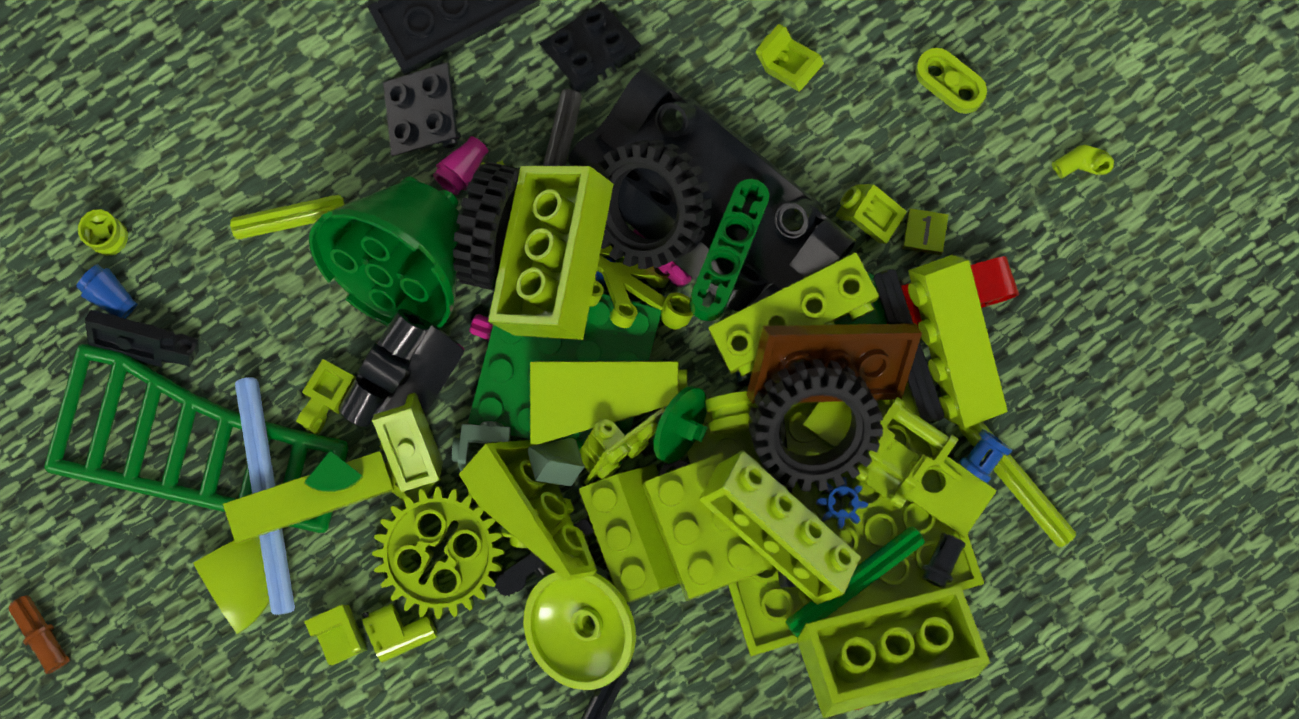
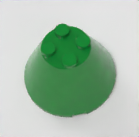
M405 177L401 183L323 214L314 223L309 234V247L314 262L327 282H331L334 278L348 293L345 300L368 317L388 326L399 309H406L434 326L441 328L451 316L455 300L457 271L454 270L453 265L456 260L453 257V249L458 244V242L454 241L455 232L460 229V224H457L459 212L456 208L459 204L458 200L447 190L438 191L425 183L419 182L414 177Z

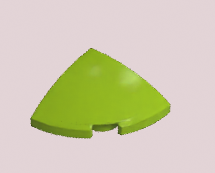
M259 537L239 544L232 541L193 562L205 586L236 634L241 633L253 624L268 606L269 595Z

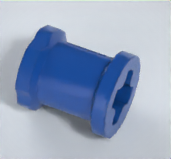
M982 429L979 433L981 438L967 457H961L958 462L973 475L989 483L992 479L990 473L1002 457L1010 455L1013 450L996 436ZM991 449V451L988 453L985 459L980 463V461L983 459L988 450Z

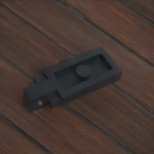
M90 310L85 318L89 345L120 352L140 362L163 367L164 363H177L190 367L199 351L198 340L182 333L175 335L170 330L166 331V329L150 324H143Z

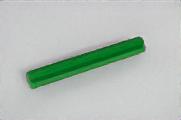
M914 526L905 529L856 566L843 595L818 605L811 600L787 618L786 625L794 636L799 637L806 624L827 618L921 547L925 542L922 534Z

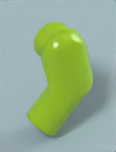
M1080 145L1052 162V168L1061 179L1077 169L1095 175H1106L1114 167V159L1108 152L1089 145Z

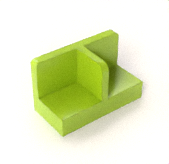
M416 392L407 395L405 405L375 414L372 422L400 491L404 492L439 481L443 466L442 457Z

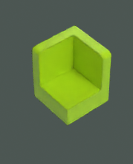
M342 604L304 621L310 637L318 638L329 665L338 664L367 651L349 605Z

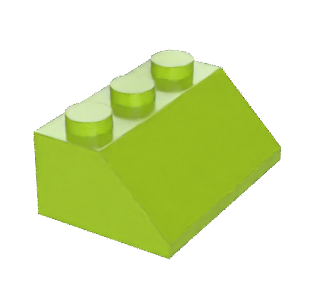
M656 464L619 473L579 488L614 586L622 594L627 604L679 584L643 489L645 481L658 477L659 472Z

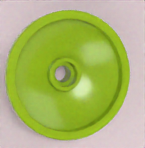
M553 572L539 581L531 591L524 610L525 638L534 659L551 678L570 688L593 690L610 684L626 670L634 653L636 630L634 619L626 600L612 583L597 573L588 577L565 580L559 574ZM589 616L594 620L595 626L591 624Z

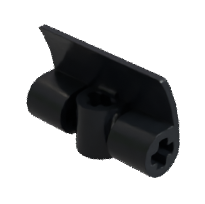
M399 309L379 342H375L357 372L358 376L339 405L338 410L350 422L358 426L368 427L375 414L405 405L407 395L416 392L423 412L426 415L463 356L465 349L427 320L409 310Z

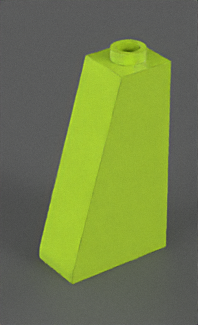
M680 361L530 362L531 444H541L592 429L600 420L616 422L667 407L678 392L688 387L687 370H680Z

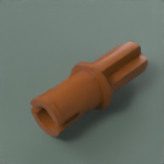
M25 595L14 600L9 606V611L25 636L23 640L24 645H30L44 668V672L46 674L53 673L67 664L70 659L66 656L52 633L54 626L52 624L47 625L31 597Z

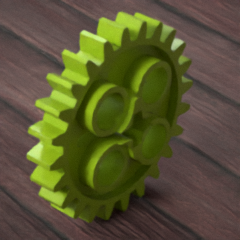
M441 486L435 488L433 498L429 497L425 489H420L419 502H415L409 495L404 496L406 509L392 505L390 509L396 518L394 520L381 519L380 523L388 531L387 533L374 535L377 541L384 543L383 548L372 552L373 556L383 558L384 561L374 571L378 573L386 572L388 575L381 583V588L391 585L396 588L390 598L392 601L401 596L407 598L404 605L405 611H408L415 603L418 604L419 617H424L429 608H434L436 619H440L446 607H448L452 616L456 617L459 615L460 603L469 611L472 610L474 602L471 596L475 595L479 599L484 600L487 594L482 588L483 584L492 587L496 586V580L489 575L490 572L503 570V566L494 561L495 556L505 553V549L494 547V541L500 539L502 533H491L489 529L496 521L493 518L484 520L482 514L485 511L480 507L476 509L471 507L473 498L470 495L462 502L459 501L457 488L452 489L448 498L444 497ZM428 513L435 514L441 520L442 527L436 536L428 535L422 529V519ZM452 521H458L459 525L444 548V553L448 555V559L442 558L436 562L427 582L421 584L419 579L434 556L430 546L435 547L443 541ZM467 533L475 538L477 549L473 555L466 556L458 551L456 541L460 534ZM406 549H413L419 553L421 565L417 571H411L404 567L402 554ZM441 569L451 570L455 574L457 584L453 590L446 591L438 586L436 577Z

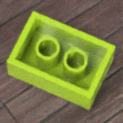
M722 453L647 480L643 485L686 601L767 570L762 555L699 500L717 465L724 461Z

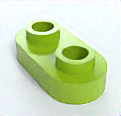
M942 48L928 49L920 56L915 73L921 85L956 112L968 114L975 112L981 107L987 95V86L977 73ZM937 66L941 69L942 74L933 76L929 73L928 68ZM963 89L968 90L972 98L963 100L958 92Z

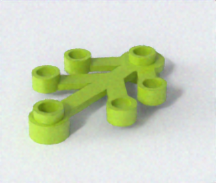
M611 246L604 249L601 248L597 271L603 274L614 304L610 319L616 326L621 328L631 327L638 314L637 308L630 302L626 290L652 307L660 309L661 320L667 327L677 330L689 324L694 314L690 310V298L681 293H671L664 297L638 280L646 279L651 286L664 288L669 281V273L664 275L654 266L647 269H638V264L631 267L623 264L625 257L617 259V263L610 262L604 257H610L609 253L613 248ZM596 279L594 281L590 306L597 305L604 293L603 286Z

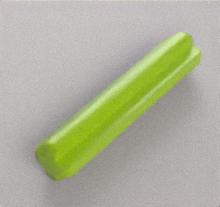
M337 194L241 215L230 219V227L236 239H244L313 224L323 214L344 206L345 201L341 195Z

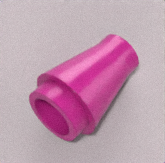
M471 136L463 145L436 165L437 171L433 174L435 180L445 190L454 195H458L461 190H467L474 173L477 171L484 156L488 153V148L479 139Z

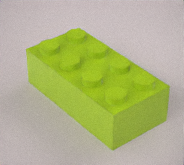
M520 166L488 322L516 336L583 340L614 185L611 181L590 166Z
M961 585L805 625L797 639L823 718L976 678L990 663Z

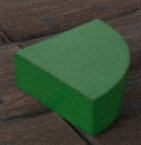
M329 451L304 484L319 492H337L353 487L363 476L332 451Z

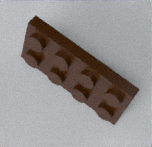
M916 324L763 326L747 396L751 404H756L754 398L758 391L765 395L767 394L764 383L769 378L776 384L781 381L778 371L786 367L789 375L797 372L794 363L803 361L806 368L811 369L812 360L821 359L825 368H828L829 361L838 362L842 370L846 366L851 368L857 377L860 375L865 381L875 400H895L897 397L902 399L922 332ZM818 395L808 397L798 403L839 402L842 400L833 396Z

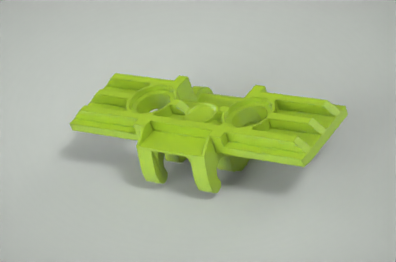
M897 397L886 413L880 410L883 418L882 421H879L883 427V436H877L880 447L877 453L868 450L872 461L867 467L860 462L857 463L860 474L855 478L887 498L890 503L899 509L906 500L915 503L965 538L997 490L948 457L958 441L957 437L952 434L948 437L903 406L904 401ZM844 401L818 402L803 426L835 447L845 438L850 428L852 419L851 409ZM895 419L937 448L939 451L934 458L931 459L924 454L919 456L894 438L896 435L887 428L890 421ZM936 470L943 476L944 486L940 492L931 493L924 489L921 479L926 471Z

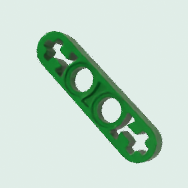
M746 179L735 187L692 289L689 302L690 310L700 320L713 321L721 317L731 297L769 201L768 188L758 180ZM749 193L754 194L756 198L752 203L749 214L741 213L745 198H747ZM734 224L741 225L747 231L748 236L740 241L732 240L726 234V228ZM717 258H726L731 261L734 270L729 274L722 275L714 271L711 263ZM712 283L718 286L714 297V303L709 308L703 306L702 303Z

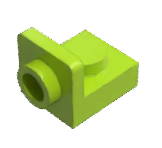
M857 184L849 188L840 200L841 207L836 213V217L841 221H852L879 244H887L907 211L876 185Z

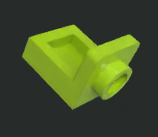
M778 24L756 49V54L765 71L799 92L824 65L820 54L793 40L787 28L781 24Z

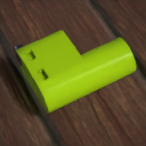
M393 603L371 613L365 612L361 614L365 630L381 663L438 638L435 626L429 616L403 626Z

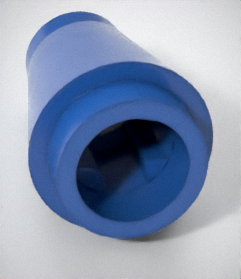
M98 264L91 267L76 285V288L82 292V298L106 312L126 319L138 305L109 268L103 269Z

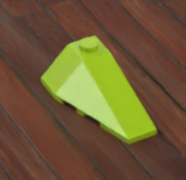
M531 440L486 443L459 473L468 489L469 495L482 510L563 579L571 580L592 576L597 569L583 532L573 526L570 514L574 511L571 500L563 498L559 484L535 481L527 450L530 446L539 444H531Z

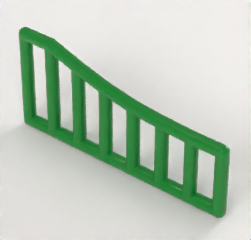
M83 343L76 348L44 468L50 474L225 512L223 504L237 498L216 494L232 428L235 427L242 430L240 413L190 392L128 355ZM90 361L112 365L84 465L66 461L63 458ZM129 372L145 382L147 386L123 473L102 469L101 466L126 374ZM163 393L182 405L162 481L160 482L142 478L139 475L160 396ZM196 412L218 421L200 490L177 485ZM265 421L268 444L270 439L292 445L283 483L301 478L308 449L326 453L332 451L344 462L346 461L349 446L344 440L304 432ZM248 463L238 499L252 494ZM333 511L289 527L325 533L329 529Z

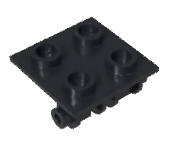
M602 1L539 43L547 55L570 80L568 83L572 90L579 93L581 91L587 93L588 89L599 83L597 75L602 80H606V69L615 74L617 72L616 67L619 69L629 61H634L636 59L635 55L640 52L639 47L641 46L637 39Z
M443 63L383 82L391 156L404 154L438 143H442L444 148L458 146L457 140L461 138V133L457 131L456 117L458 116V110L454 108L457 105V100L453 98L452 84L454 83V77L450 74L449 63Z

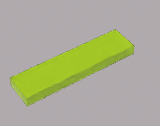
M378 451L346 462L359 472L363 478L353 487L342 491H316L304 484L310 476L307 475L224 503L223 507L235 543L239 544L393 491L381 452Z

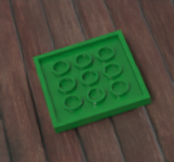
M603 294L597 305L589 306L583 340L516 336L493 324L468 423L480 425L486 421L498 422L503 424L504 427H510L513 436L530 440V362L650 361L661 319V310L630 301L637 308L638 314L631 327L621 328L616 326L610 319V314L614 308L611 296ZM635 416L616 421L614 424L624 435H627L631 432ZM593 428L548 442L574 438L580 451Z

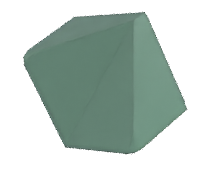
M574 438L530 446L527 450L535 481L572 486L584 468L579 447Z

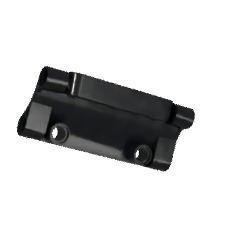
M643 68L636 73L599 128L581 139L568 157V162L572 166H590L593 168L597 162L605 160L603 156L608 152L616 150L618 147L647 139L649 142L656 139L664 141V146L674 144L680 147L677 152L678 155L687 152L693 158L688 163L690 168L699 165L703 171L696 178L699 184L708 182L710 190L703 192L702 195L703 199H711L712 204L711 208L704 210V214L711 216L709 225L701 228V230L706 232L702 240L695 242L696 247L691 252L673 261L694 280H697L737 184L746 179H755L762 182L768 188L769 201L727 304V307L734 311H741L846 258L856 244V240L823 213L821 204L815 198L810 196L696 100L683 98L648 68ZM677 110L683 116V126L677 121ZM635 168L630 171L623 179L619 188L618 204L622 218L646 239H662L672 230L676 221L677 201L673 189L667 180L655 171L646 168ZM749 193L747 198H745L741 213L749 214L752 203L756 198L754 194ZM795 208L803 214V225L795 219ZM734 224L726 228V234L732 240L740 241L748 236L747 231L741 225ZM717 258L711 263L714 271L722 275L729 274L734 270L733 264L726 258ZM711 283L709 292L715 297L718 286Z

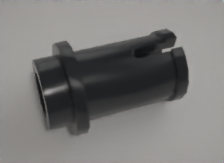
M941 533L940 540L928 565L923 564L922 566L924 571L922 579L943 589L947 582L952 583L953 578L950 575L966 543L952 535Z

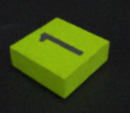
M910 208L907 215L902 249L942 255L949 215Z

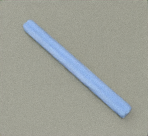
M246 377L237 380L235 388L252 494L275 487L259 382L254 377ZM280 529L259 536L270 608L274 615L291 613L295 609L283 530Z

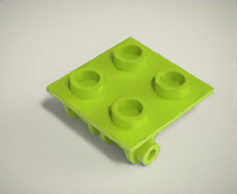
M661 408L627 435H624L614 422L610 420L598 421L580 449L584 467L590 473L584 482L587 486L597 477L601 480L610 477L621 466L618 462L627 455L631 459L639 455L649 445L647 440L655 435L658 426L657 422L660 420L665 408Z

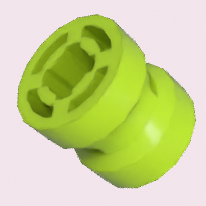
M99 209L87 212L78 224V235L81 241L98 254L104 256L115 255L121 252L128 241V231L125 225L107 211Z

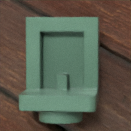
M494 421L482 422L480 425L462 424L460 438H454L452 444V461L458 462L460 472L471 461L472 454H477L486 443L513 441L510 427H504L503 424Z

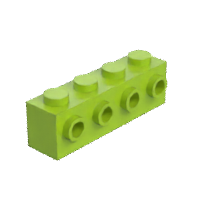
M854 253L709 326L708 329L730 373L733 374L739 371L743 377L752 373L763 326L835 325L834 322L848 315L854 321L874 310L871 303L877 301L879 295L857 253Z
M950 255L908 270L911 283L908 285V291L912 302L919 310L921 322H919L918 328L922 332V340L928 345L931 359L928 362V366L933 379L939 385L941 393L939 400L944 417L950 422L967 428L1008 412L969 259Z
M744 451L720 462L699 500L817 605L843 595L860 556L842 538L838 537L819 520L816 514L808 510L786 487L778 483L756 460Z

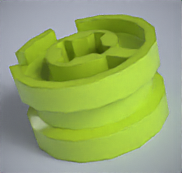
M747 391L719 395L705 400L706 410L712 416V421L709 422L710 434H728L749 430L748 423H752L749 416L751 407H758L756 404H751Z

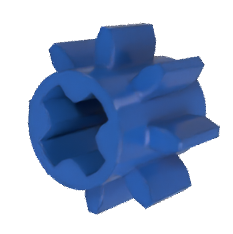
M842 477L845 484L835 489L827 483L828 490H825L828 494L827 498H820L815 502L819 506H825L827 512L823 515L821 521H827L830 517L837 520L838 530L843 528L844 520L847 518L853 523L858 524L860 518L855 512L857 509L868 507V503L859 501L857 495L861 491L862 486H856L854 489L846 487L847 481L845 477ZM834 494L839 498L845 495L850 498L851 501L847 505L850 510L849 513L844 509L837 513L832 506L836 502L833 497Z

